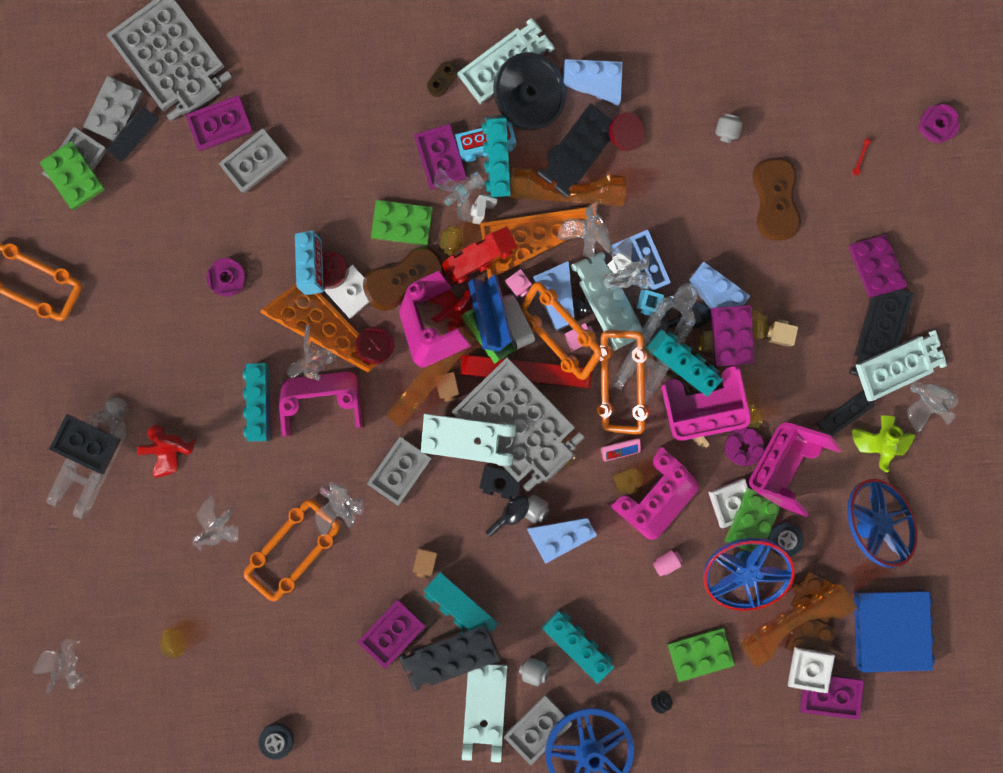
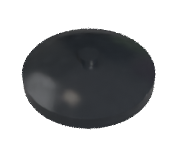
M531 52L516 54L506 60L495 75L493 93L496 105L500 113L506 117V120L515 127L523 130H539L552 124L560 116L566 99L565 84L557 67L544 56Z

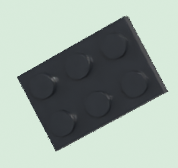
M66 414L49 450L104 475L121 439L70 414Z

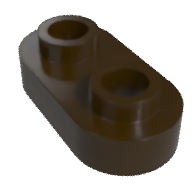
M446 61L438 67L427 83L430 95L441 97L445 94L457 77V67L454 63ZM450 68L451 72L446 73L444 70ZM439 83L440 87L434 88L433 85Z

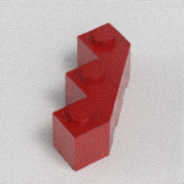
M508 226L486 235L482 241L469 245L462 250L463 252L456 256L452 255L442 263V267L451 285L457 282L461 285L469 280L468 277L473 272L478 270L484 272L491 268L490 265L496 259L502 257L504 260L513 255L512 252L517 248V244Z

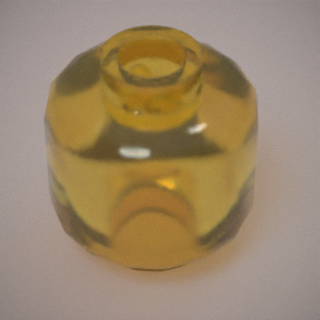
M448 226L447 229H443L441 232L439 246L444 249L445 254L455 255V252L463 250L466 235L462 232V229Z
M169 628L162 632L163 635L159 638L158 643L163 655L170 657V659L183 655L188 646L181 630H174V628Z

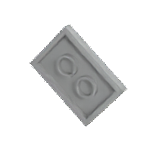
M107 76L83 127L109 140H113L132 119L144 93Z
M73 127L60 146L61 148L72 141L92 170L96 168L107 151L104 146ZM44 170L43 173H42V175H44L45 177L49 178V176L47 175V173H46L45 170Z
M261 129L218 164L238 189L245 194L288 159L266 131Z
M399 437L367 485L399 506L432 458L422 453L421 450L402 437Z
M543 695L503 737L532 765L545 752L546 742L551 730L565 714L546 695ZM571 721L559 731L554 742L572 725Z

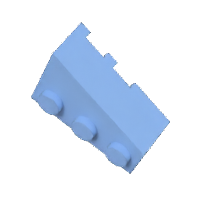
M565 59L564 84L566 87L591 94L598 99H604L619 106L621 101L622 62Z
M648 230L612 245V249L617 255L623 253L633 264L634 267L631 270L650 291L654 292L671 283Z
M569 261L534 276V283L540 282L547 289H554L556 291L558 301L574 317ZM544 305L555 331L570 326L552 305Z
M705 262L699 265L689 279L691 285L710 310L717 307L743 306L750 297L749 294Z
M587 517L526 527L545 564L597 536Z

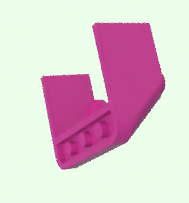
M440 271L410 284L399 309L412 359L422 368L470 347V343L458 329L443 336H440V333L435 328L425 329L418 304L452 289Z
M340 372L286 379L281 386L279 402L282 436H292L290 416L298 412L299 399L337 395L338 404L342 408H354L356 428H364L358 377L352 372Z
M788 422L782 423L777 427L749 480V485L755 492L781 508L807 517L809 513L796 501L794 492L787 489L803 457L816 458L821 454L823 448L841 453L842 449L831 435Z

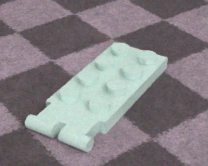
M533 18L527 21L528 25L522 30L517 28L457 73L480 105L494 95L493 84L495 75L506 60L519 53L531 52L542 55L547 50L550 53L555 49L546 35L538 37L542 30Z
M599 252L588 257V259H583L571 265L572 270L577 271L581 279L579 284L603 331L625 330L641 332L642 326L615 274L610 268L608 269L604 261L605 254L603 252ZM608 338L614 351L637 340L631 338Z
M936 329L928 331L929 335L924 338L917 336L856 364L867 401H874L933 373V368L937 366L940 368L947 366L943 350H937V347L941 346Z

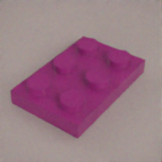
M239 95L185 115L200 152L253 132Z
M450 124L414 134L430 190L466 180L465 171Z
M887 235L849 245V251L868 298L906 288V280Z
M751 305L711 308L714 366L754 364Z
M397 599L357 643L386 669L426 625Z
M831 675L828 693L802 689L800 712L860 720L864 681L862 679Z

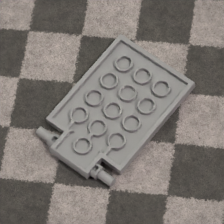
M153 0L106 34L163 111L177 101L180 102L176 105L177 108L166 115L170 121H173L181 114L184 115L187 112L189 114L199 109L220 93L219 89L223 87L222 84L232 78L229 72L226 71L218 78L215 77L210 80V77L223 69L224 66L175 0Z
M506 358L452 411L457 418L516 426L515 436L499 435L498 452L513 455L512 465L504 466V468L518 482L532 469L535 471L532 474V478L523 486L528 492L543 480L547 483L575 456L572 453L576 449L575 446L585 438L579 432L570 441L567 440L564 444L561 442L575 427L509 358Z

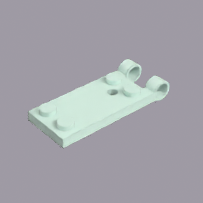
M426 413L423 420L421 452L511 466L513 455L499 453L498 443L499 435L515 436L516 426ZM476 437L481 439V444H476Z
M490 664L468 672L462 760L472 761L473 743L492 744L491 762L501 763L507 665ZM482 720H486L488 722L486 727H482L480 725V722Z

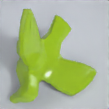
M883 415L881 416L882 428L879 434L875 435L865 430L854 428L852 429V436L860 452L880 453L879 467L887 473L889 472V463L895 455L903 456L910 448L915 435L913 433L903 434L899 427L894 426V416Z

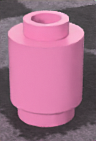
M670 550L658 557L652 564L661 577L663 575L667 576L682 567L680 563L683 560L677 551L674 553Z

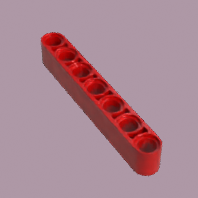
M462 355L460 375L486 378L505 359L494 363L491 358ZM510 360L532 383L591 389L593 370L586 379L581 380L573 372L563 371L561 365Z

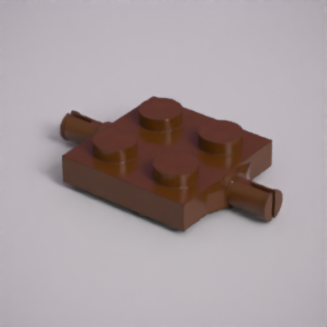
M807 571L804 579L799 583L793 581V585L790 588L795 590V596L790 604L791 606L825 623L828 622L835 610L844 615L847 614L846 611L849 608L839 603V599L844 591V588L810 571Z
M799 613L796 622L792 626L783 621L780 622L779 629L788 632V640L784 647L787 650L794 652V648L799 647L831 652L838 656L841 655L837 651L842 652V648L832 645L837 629L802 613Z

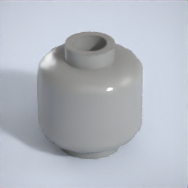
M725 114L719 118L715 133L721 137L720 141L731 143L732 140L739 139L743 125L742 121L739 120L740 117Z
M531 495L527 498L529 510L525 518L532 523L543 522L549 513L548 503L537 495Z
M528 658L525 663H521L519 673L522 674L523 682L540 686L542 683H546L549 668H547V664L544 661Z

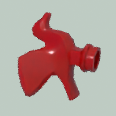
M470 289L465 290L460 300L450 290L427 300L443 307L439 314L430 318L432 322L438 323L445 318H450V322L447 324V331L452 332L458 329L463 333L464 325L461 316L471 310L472 298Z
M156 424L147 431L150 441L155 442L151 445L137 446V455H157L158 459L153 469V477H164L177 471V452H182L186 455L192 454L195 440L193 439L191 442L186 443L177 435H166L164 428Z

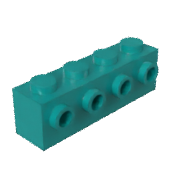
M504 115L484 116L485 122H482V133L486 134V142H483L484 154H487L484 168L485 173H488V180L485 181L486 192H489L491 197L510 196L506 117Z
M661 329L646 348L708 397L723 380L718 375L720 371L711 364L709 367L705 365L706 360L698 353L694 356L690 353L692 349L684 342L680 345L677 342L678 337L670 331L667 334Z
M266 363L246 364V368L243 369V379L246 380V388L243 389L246 407H244L243 415L247 420V426H244V437L249 442L271 441L270 365Z
M440 572L436 574L423 590L426 593L424 597L432 604L434 602L441 606L439 610L446 616L450 614L455 619L453 622L461 629L464 627L470 629L486 623L491 634L498 625L492 617Z
M557 609L543 623L542 629L599 684L614 668L611 663L613 659L606 652L602 654L597 649L599 645L592 638L588 640L584 636L586 632L578 624L574 626L570 622L572 618L564 610L560 612Z

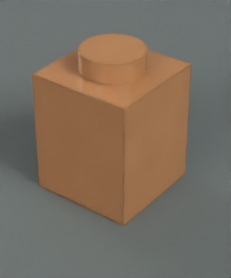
M451 372L435 376L440 399H444L445 402L456 400V396H459L455 373Z
M418 548L413 572L417 573L416 576L422 578L432 576L438 551Z

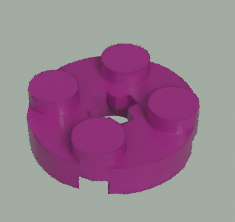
M933 105L922 114L918 128L926 139L941 144L957 134L960 127L957 118L959 116L956 110L949 105ZM941 119L944 127H938L936 121Z
M222 258L216 260L211 268L208 269L206 280L210 289L216 294L223 297H231L244 289L246 273L238 262L230 258ZM225 273H228V275L231 276V279H229V282L227 283L225 280H222V277L225 276Z
M742 428L734 430L728 435L724 450L728 459L733 463L741 466H750L758 462L762 457L764 443L761 436L755 430ZM743 441L745 444L749 445V447L747 448V452L739 449V447L742 446L741 442Z

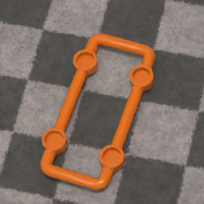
M0 242V251L3 252L4 257L10 260L19 259L54 276V280L59 284L74 286L61 313L54 311L53 306L48 303L39 304L4 287L2 281H0V293L36 310L37 315L41 318H53L57 321L67 319L82 290L81 282L73 278L68 270L62 268L55 269L22 253L20 248L14 244L5 245Z
M535 282L520 306L532 332L536 331L562 360L561 368L563 371L573 372L581 380L586 379L602 356V349L595 341L594 332L590 329L585 330L558 301V295L554 289H547L542 283ZM537 291L541 293V303L547 306L552 305L578 333V343L585 347L589 346L594 351L593 356L583 371L579 368L577 358L568 356L542 328L541 319L536 315L532 316L527 311Z
M605 330L601 334L600 346L602 349V356L600 358L602 403L598 405L597 412L602 417V426L606 431L641 434L645 430V419L650 415V409L645 404V361L650 356L649 350L645 347V339L641 332ZM608 338L637 339V348L633 350L632 357L637 362V406L633 409V416L638 420V427L610 424L609 416L613 414L614 406L609 402V359L613 356V349L608 345Z
M313 499L305 500L299 508L290 510L288 514L289 519L261 551L251 555L250 564L244 570V578L270 601H278L285 593L294 590L295 581L323 549H328L333 545V538L340 530L338 520ZM311 507L332 525V528L328 533H323L318 537L316 547L289 577L280 580L279 589L273 594L251 573L256 567H261L266 563V556L295 523H300L304 520V512Z

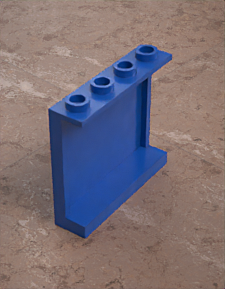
M923 589L901 592L853 591L857 669L861 672L933 671L935 657L932 653L934 636L931 633L933 616L930 614V606H932L930 592Z

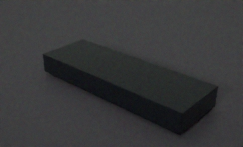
M142 106L105 149L122 162L159 119Z
M862 390L816 424L822 433L833 436L875 405L872 401H867L865 392Z

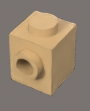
M785 320L771 323V326H768L766 331L767 342L786 347L794 346L798 327L789 325V322Z

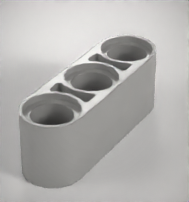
M513 294L503 296L502 299L513 347L519 349L534 343V334Z

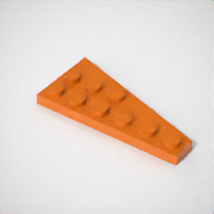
M593 207L480 223L482 240L485 239L486 235L508 226L517 244V248L512 252L513 255L504 260L501 257L490 265L491 268L487 270L488 279L492 275L498 276L595 227Z
M295 283L261 309L262 314L366 372H370L378 365L367 363L359 357L355 347L359 333L320 293L305 295L296 287Z

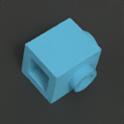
M641 290L636 308L641 309L640 313L645 315L659 314L664 295Z

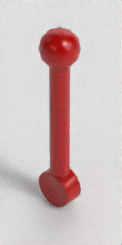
M869 138L864 140V147L857 166L852 170L854 176L860 174L859 168L867 147L871 144Z

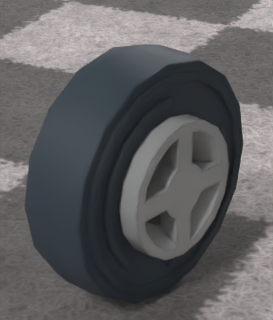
M782 522L776 524L771 529L768 540L783 547L790 556H794L801 550L804 537L802 531L796 525ZM771 548L774 553L778 554L779 556H782L778 551Z
M280 723L270 724L265 727L258 739L261 753L266 758L272 760L282 759L287 756L294 744L291 730L286 725Z

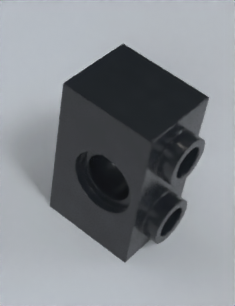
M485 465L479 487L483 489L482 493L493 495L494 492L500 493L501 498L512 500L513 497L517 498L520 482L506 470ZM497 478L505 479L506 485L504 488L499 489L495 486Z

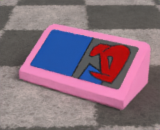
M636 438L601 447L603 460L609 461L640 453V439Z

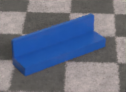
M492 275L486 282L472 279L468 282L483 349L499 352L512 341V336L497 275Z

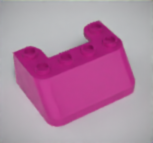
M739 365L727 367L723 371L722 381L724 388L713 390L708 397L701 392L686 395L684 385L678 379L662 382L661 387L671 431L677 440H688L742 429L749 425L750 413Z
M662 447L656 449L657 453L653 458V464L663 474V477L640 504H637L628 496H621L614 504L610 503L608 505L644 537L650 540L657 539L699 489L698 481Z

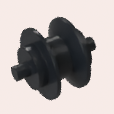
M580 296L575 301L572 300L574 313L579 311L580 317H584L593 311L588 300L586 302L583 301V296Z
M659 692L651 699L652 708L659 714L669 711L673 706L672 698L666 692Z

